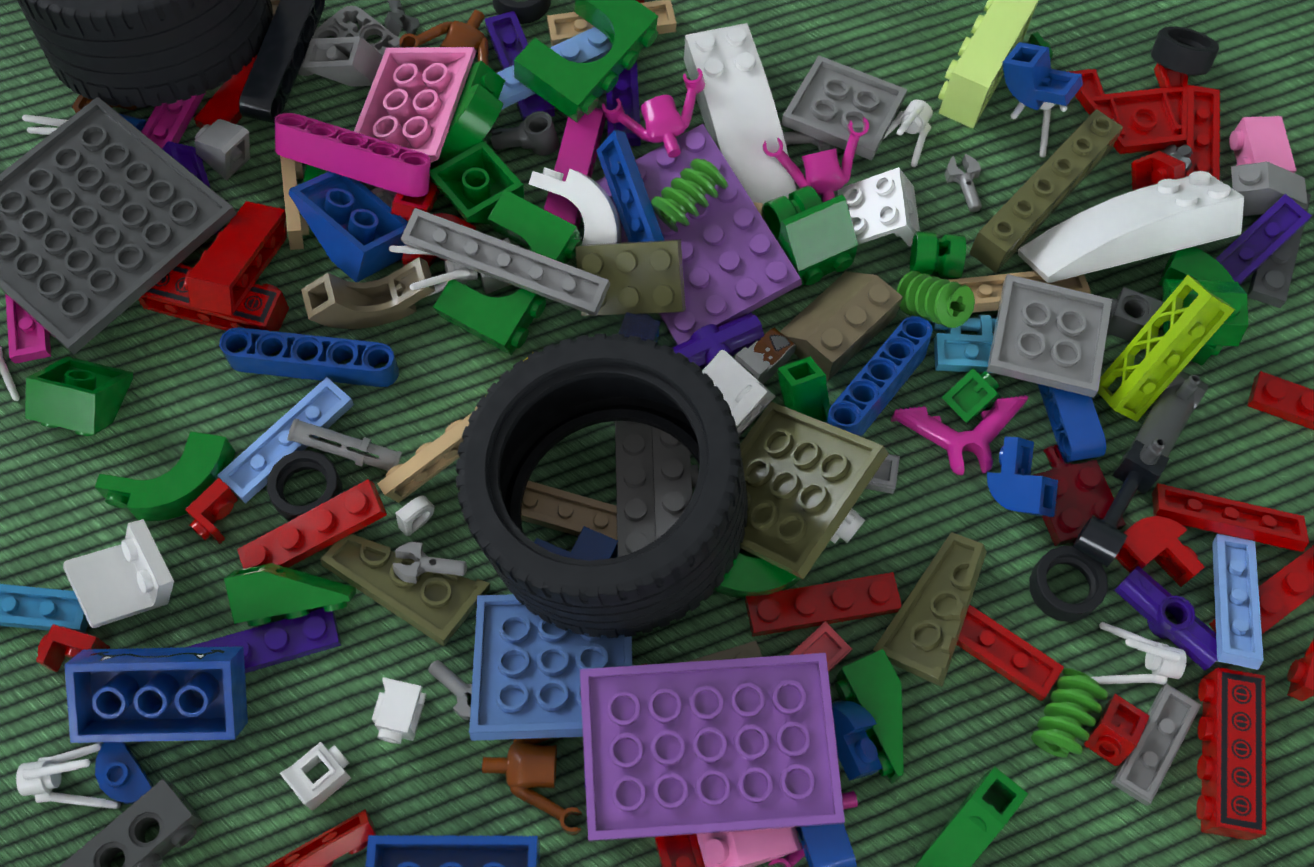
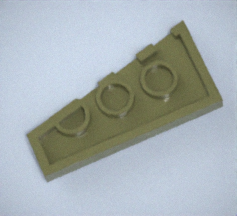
M951 532L873 651L877 652L884 649L892 665L942 687L987 553L984 544Z
M354 534L334 543L321 558L323 567L443 647L477 606V595H486L490 590V583L480 579L473 581L462 576L425 572L419 575L417 584L404 582L394 573L393 563L411 565L415 562L414 560L396 558L395 552H392L390 547Z

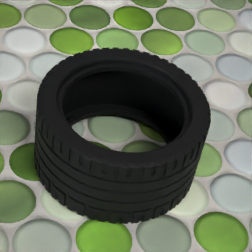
M17 0L58 79L72 91L92 100L98 96L102 101L107 102L108 105H121L122 107H132L133 105L136 107L151 105L153 107L161 106L162 103H177V100L182 99L184 101L190 99L191 96H199L206 93L208 89L213 90L218 87L221 82H227L232 78V75H237L243 70L242 67H246L252 61V57H256L273 17L271 0Z
M595 334V337H589L588 335L578 336L576 340L571 341V338L560 341L558 345L554 346V344L543 347V351L539 353L535 351L528 355V359L525 361L520 360L514 364L511 371L507 370L499 377L500 380L497 384L494 382L487 390L488 394L482 396L477 403V410L472 412L468 420L469 426H466L462 435L463 442L460 443L458 450L460 459H457L456 471L458 473L456 488L459 491L457 494L459 504L462 507V514L468 524V528L493 568L515 598L522 605H525L534 615H539L542 620L549 624L554 623L556 627L565 631L570 629L575 634L584 635V633H587L590 637L599 638L601 635H606L607 638H618L619 635H625V637L636 636L638 632L644 634L652 632L653 628L658 626L663 628L670 625V621L674 619L678 621L686 616V612L689 610L693 611L699 607L700 602L703 599L707 600L713 594V589L720 586L724 581L725 573L728 574L733 566V559H737L740 543H743L745 536L744 527L747 526L748 518L747 489L739 435L731 409L727 401L724 400L718 386H714L713 380L707 373L703 374L702 369L694 362L690 363L689 359L681 353H674V349L666 345L659 346L658 342L649 339L644 341L641 337L631 335L628 338L624 337V334H612V336ZM611 421L647 424L676 438L690 451L700 465L695 491L683 514L662 536L642 549L630 554L604 560L573 559L542 548L523 533L521 518L522 502L532 472L552 447L565 437L585 427Z

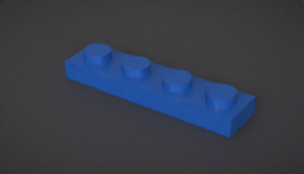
M614 130L596 152L628 242L664 240L626 133Z

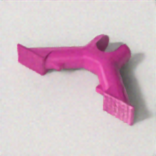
M1020 395L1019 397L997 398L991 410L981 412L982 420L972 431H955L943 424L940 416L928 415L927 407L925 406L895 409L891 422L898 421L945 449L948 454L950 468L956 475H964L962 452L965 451L972 452L977 456L982 473H986L993 467V457L989 444L1016 413L1023 408L1028 400V396Z

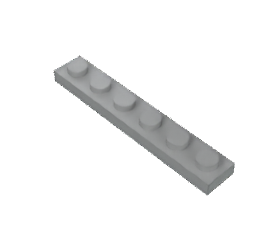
M417 208L414 209L401 236V241L405 245L596 317L610 287L608 279Z

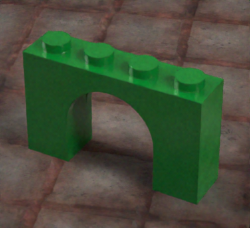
M575 0L574 12L606 35L612 46L610 51L604 57L594 62L577 63L563 58L537 38H534L514 59V78L577 123L584 114L589 115L592 113L603 92H610L616 85L620 73L624 69H631L638 59V53L644 46L649 48L657 38L658 15L637 0Z
M504 190L487 218L495 232L526 247L530 251L567 264L569 259L573 260L576 257L575 247L582 245V238L577 226L507 190ZM454 279L447 283L433 308L441 318L512 356L515 349L521 348L525 343L529 333L528 327L534 318L537 319L541 316L547 301L545 300L546 297L522 288L508 296L490 297Z

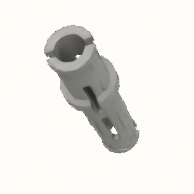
M296 418L292 422L287 439L288 441H294L354 460L355 465L361 467L363 464H367L386 471L398 465L402 455L401 451H394L371 443L369 438L364 437L363 440L300 421ZM312 435L340 443L342 446L314 438ZM349 446H350V447H353V448H356V449H359V450L364 451V452H369V453L378 455L379 458H378V457L371 456V455H368V454L363 453V452H359V451L352 450V449L349 448Z

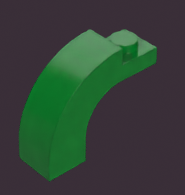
M478 61L471 67L439 159L431 162L430 170L482 142L494 125L503 107L499 96L505 80L483 61Z
M1193 246L1174 251L1171 254L1158 285L1163 286L1164 279L1184 280L1187 275L1196 280L1235 281L1216 259ZM1204 345L1191 361L1202 366L1211 355L1217 356L1223 346Z
M810 356L778 367L779 383L785 407L826 423L831 406L828 397L826 374Z
M190 431L180 460L167 473L148 480L99 474L95 489L106 499L105 502L117 508H127L137 520H169L187 514L185 509L218 479L217 475L233 461L236 451L226 437Z
M739 553L737 559H733V566L728 574L725 573L724 581L718 588L715 587L713 590L730 597L745 599L746 596H762L787 590L801 580V578L762 558L748 557Z

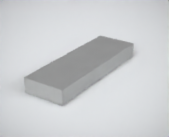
M1167 683L1164 684L1147 713L1150 717L1138 745L1120 764L1111 784L1145 806L1151 804L1201 704Z

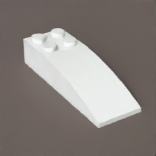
M745 23L685 35L684 62L690 80H695L699 77L698 68L701 69L705 80V88L700 93H697L696 99L706 130L752 202L763 203L764 206L766 202L780 196L788 198L790 193L797 190L794 179L775 157L767 156L763 151V143L766 141L767 150L770 153H776L779 149L778 137L782 140L783 151L788 155L775 103L748 24Z
M1205 171L1192 172L1189 176L1179 179H1164L1159 181L1158 184L1114 197L1076 214L1018 249V256L1047 283H1052L1241 235L1244 196Z

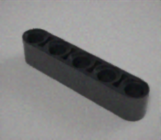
M280 0L240 96L239 111L243 117L275 123V117L282 114L308 50L310 40L313 38L323 13L325 0Z

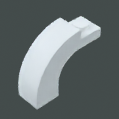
M544 167L543 173L532 171L529 185L561 195L573 202L579 209L584 221L582 245L621 243V226L617 210L611 198L597 182L585 174L569 169L566 182L562 181L563 173Z

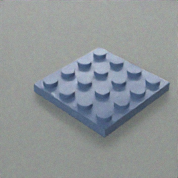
M513 594L477 595L469 727L471 741L583 737L580 669L632 666V636L625 637V635H619L618 638H607L606 635H601L599 638L590 637L587 633H584V635L575 634L570 629L565 631L556 627L554 623L549 624L542 620L539 615H534Z

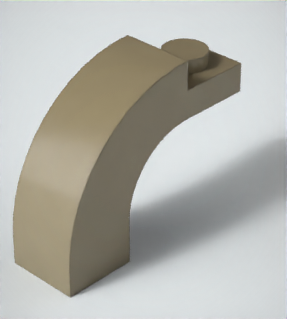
M420 257L394 273L375 281L350 282L333 274L326 273L301 289L308 319L324 326L340 329L376 327L405 318L417 311L416 302L436 290L434 285L417 290L410 289V284L432 277L428 262Z

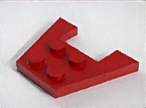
M1157 63L1154 73L1160 88L1105 94L1096 69L1068 71L1082 74L1083 86L1076 93L1075 97L1087 113L1091 115L1097 109L1123 127L1113 146L1119 154L1163 150L1170 145H1176L1179 148L1184 145L1187 140L1188 74L1173 71Z

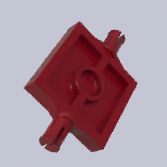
M1052 445L1043 451L1052 469L1033 475L1058 480L1055 517L1042 516L1056 547L1074 543L1092 515L1103 519L1114 497L1096 459L1079 464H1067L1062 457L1059 446ZM1123 517L1117 525L1118 530H1121L1126 525Z

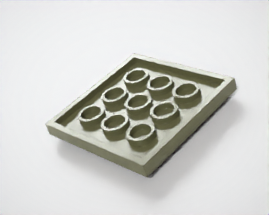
M771 401L740 444L748 499L747 526L744 527L745 536L743 543H740V548L804 580L888 456V451L879 443Z

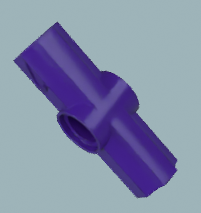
M750 312L719 327L715 324L703 326L694 332L688 341L674 346L672 349H674V353L683 354L689 359L690 363L694 362L701 369H704L720 350H725L733 357L744 347L749 348L756 341H759L764 336V332L758 317Z
M1139 566L1134 568L1115 588L1114 591L1147 619L1149 629L1154 635L1162 639H1169L1179 649H1183L1186 655L1204 671L1217 661L1216 633L1195 616L1194 608L1187 599L1181 596H1172ZM1165 611L1173 614L1177 621V624H1174L1167 619Z

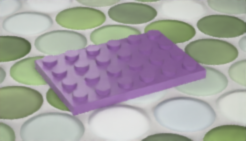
M703 124L676 138L681 150L679 156L670 158L665 146L662 145L635 160L650 202L655 196L661 197V191L664 187L671 188V181L675 177L681 178V171L684 168H690V163L693 159H705L712 163L720 171L728 184L726 189L715 185L714 187L719 196L715 199L706 194L705 197L709 206L704 208L697 203L695 206L699 215L694 217L686 213L685 215L690 224L686 227L677 222L678 232L670 229L655 213L664 240L681 239L686 310L683 312L659 313L677 345L688 341L692 334L703 326L715 324L719 327L802 285L799 274ZM606 177L597 180L596 182L605 190L616 208ZM619 216L621 226V243L628 242V239Z
M826 653L580 669L589 842L845 823Z

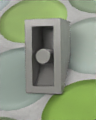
M361 36L316 38L310 40L302 68L308 72L351 87L372 86L383 55Z
M218 119L211 126L209 124L203 126L195 136L196 154L226 181L250 160L249 131L245 127Z
M1270 162L1231 166L1232 188L1244 196L1243 216L1264 214L1284 194L1288 195L1303 209H1308L1304 177Z

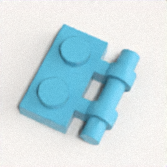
M979 314L978 318L970 317L963 325L956 328H948L933 322V330H946V333H937L934 338L935 371L969 372L972 368L978 373L987 371L993 340L992 332L995 330L996 319H992L991 315ZM961 331H975L977 335L961 334Z

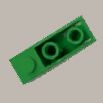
M273 563L234 570L224 578L234 624L247 621L248 626L268 623L271 621L272 616L282 614L286 615V619L299 618L309 614V609L324 607L326 612L339 610L347 607V602L351 601L357 593L356 588Z
M881 649L842 667L836 676L838 682L835 683V686L842 701H851L861 705L875 719L877 724L867 729L866 734L874 743L878 759L883 767L878 772L883 777L887 775L892 784L904 774L902 683L884 649Z
M992 768L982 776L914 867H971L1004 828L1028 793L998 768Z

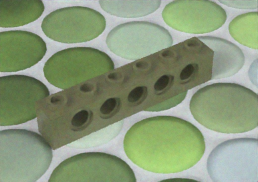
M1096 109L978 232L969 254L997 273L1111 151L1123 127Z

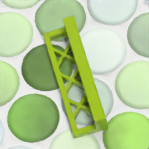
M1187 275L1100 377L1098 393L1114 411L1137 422L1235 309L1227 302L1210 293L1196 279ZM1192 289L1199 294L1189 307L1182 308L1183 300ZM1165 321H1170V329L1164 336L1158 337L1159 328ZM1146 349L1145 358L1140 364L1134 365L1135 356L1140 350ZM1122 376L1121 386L1112 394L1108 390L1109 386L1117 377Z

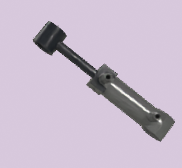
M1181 371L1157 398L1133 443L1120 460L1112 475L1123 482L1121 488L1103 519H1099L1094 515L1089 518L1073 544L1074 548L1106 567L1117 556L1127 538L1126 534L1118 530V523L1135 492L1138 490L1145 495L1160 478L1169 461L1168 456L1192 412L1208 389L1209 385L1202 382L1199 376Z

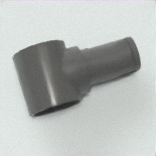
M544 111L531 113L519 126L492 129L491 141L495 151L522 146L523 149H532L537 155L546 156L555 152L560 144L552 118Z

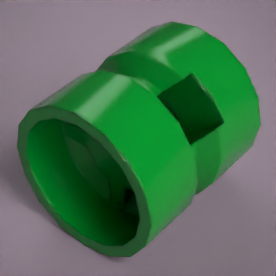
M807 185L790 193L788 198L780 196L766 202L763 206L765 222L778 241L782 220L819 205L822 201L817 192Z
M916 231L911 245L909 270L929 274L930 276L933 273H937L939 278L943 279L961 278L966 258L965 236L944 234L940 239L936 233Z

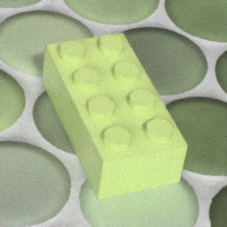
M1039 0L987 1L984 11L987 13L984 16L979 14L971 31L974 35L971 38L966 37L959 50L958 55L961 58L958 61L953 59L946 72L945 78L949 81H945L938 96V99L943 100L939 114L974 129L1004 75L1002 62L1019 42H1023Z

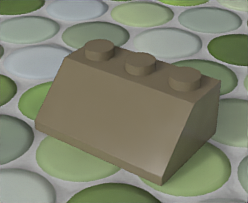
M845 271L780 332L796 345L794 352L796 356L800 359L811 356L826 374V381L828 382L896 317L903 296L878 275Z

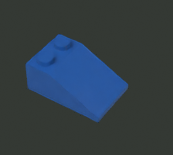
M326 172L289 189V196L330 260L355 282H359L402 259L403 253L390 252L389 247L392 245L408 246L401 241V236L408 222L401 216L391 214L392 208L360 181L333 172Z

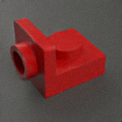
M1161 151L1134 160L1131 164L1132 190L1158 184L1159 181L1164 179L1185 177V162Z
M220 478L185 509L194 520L189 526L205 541L211 536L219 544L225 538L213 524L217 520L225 518L232 511L234 503L238 501L230 487Z
M53 624L49 633L39 643L36 662L49 670L57 672L65 656L72 659L84 649H109L110 646L95 636Z
M1114 694L1107 702L1096 727L1090 733L1089 739L1084 742V745L1114 766H1119L1138 745L1150 716L1117 694Z

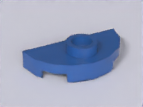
M104 742L102 744L95 764V776L100 789L115 801L128 805L135 803L154 785L125 742Z

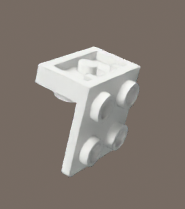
M899 167L844 186L838 190V196L843 194L847 201L858 245L892 233L897 237L900 236L909 247L912 245L914 233L920 231L914 186Z
M720 350L702 371L703 374L707 373L713 380L714 386H718L722 392L724 400L727 401L731 414L734 416L739 437L776 397L725 350Z
M144 519L128 523L126 537L122 540L121 545L66 560L63 565V569L91 628H97L169 603L174 580Z

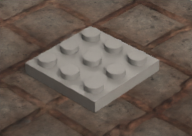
M818 55L784 112L781 125L845 150L850 136L847 129L849 121L851 120L853 123V130L860 133L864 129L862 118L865 117L869 122V129L865 135L860 136L855 154L872 161L905 99L907 89Z
M1007 274L1003 283L987 372L1094 398L1099 389L1112 299Z

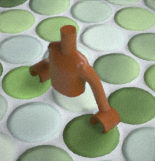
M474 10L467 23L448 21L438 24L417 36L410 33L404 34L400 37L399 48L419 47L436 37L446 34L439 47H474L476 53L478 52V61H483L489 66V43L484 34L478 30L485 15L479 10Z
M550 738L514 739L513 744L509 747L507 757H483L482 773L506 774L507 785L510 787L512 794L517 798L559 820L565 833L576 835L581 831V828H570L565 825V820L568 816L582 815L578 808L569 807L564 809L543 795L530 790V788L537 787L555 788L557 745H536Z

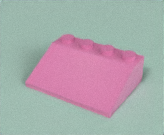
M386 48L354 132L422 152L430 157L431 162L438 160L476 55L475 48Z

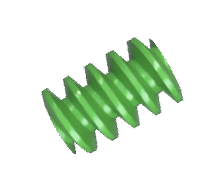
M693 159L690 163V168H684L681 171V178L675 177L671 181V188L664 187L661 191V197L655 196L651 200L654 212L675 232H678L677 222L686 227L690 224L685 215L686 213L694 217L699 215L695 206L697 203L704 208L709 206L705 197L706 194L715 199L719 196L714 187L715 185L722 189L728 187L727 181L720 171L705 159Z
M910 271L903 276L897 287V292L903 296L900 309L904 313L925 318L928 321L944 325L948 328H956L963 325L970 318L974 310L975 300L971 288L966 285L962 286L957 282H950L947 279H940L939 277L922 274L918 271Z
M1071 668L1063 669L1062 673L1064 676L1060 677L1057 681V690L1053 691L1050 697L1051 703L1047 704L1044 709L1045 716L1038 721L1037 727L1039 730L1034 731L1031 736L1032 741L1039 748L1061 758H1067L1069 752L1082 754L1083 747L1075 741V738L1088 741L1090 734L1081 726H1095L1096 720L1088 712L1099 714L1102 706L1094 699L1106 700L1109 695L1094 679L1085 673Z

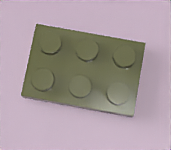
M681 239L589 244L575 247L577 268L608 279L610 282V287L597 315L683 312L686 310ZM581 311V316H594Z

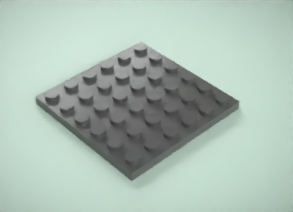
M97 96L0 174V289L74 355L236 215L233 206Z

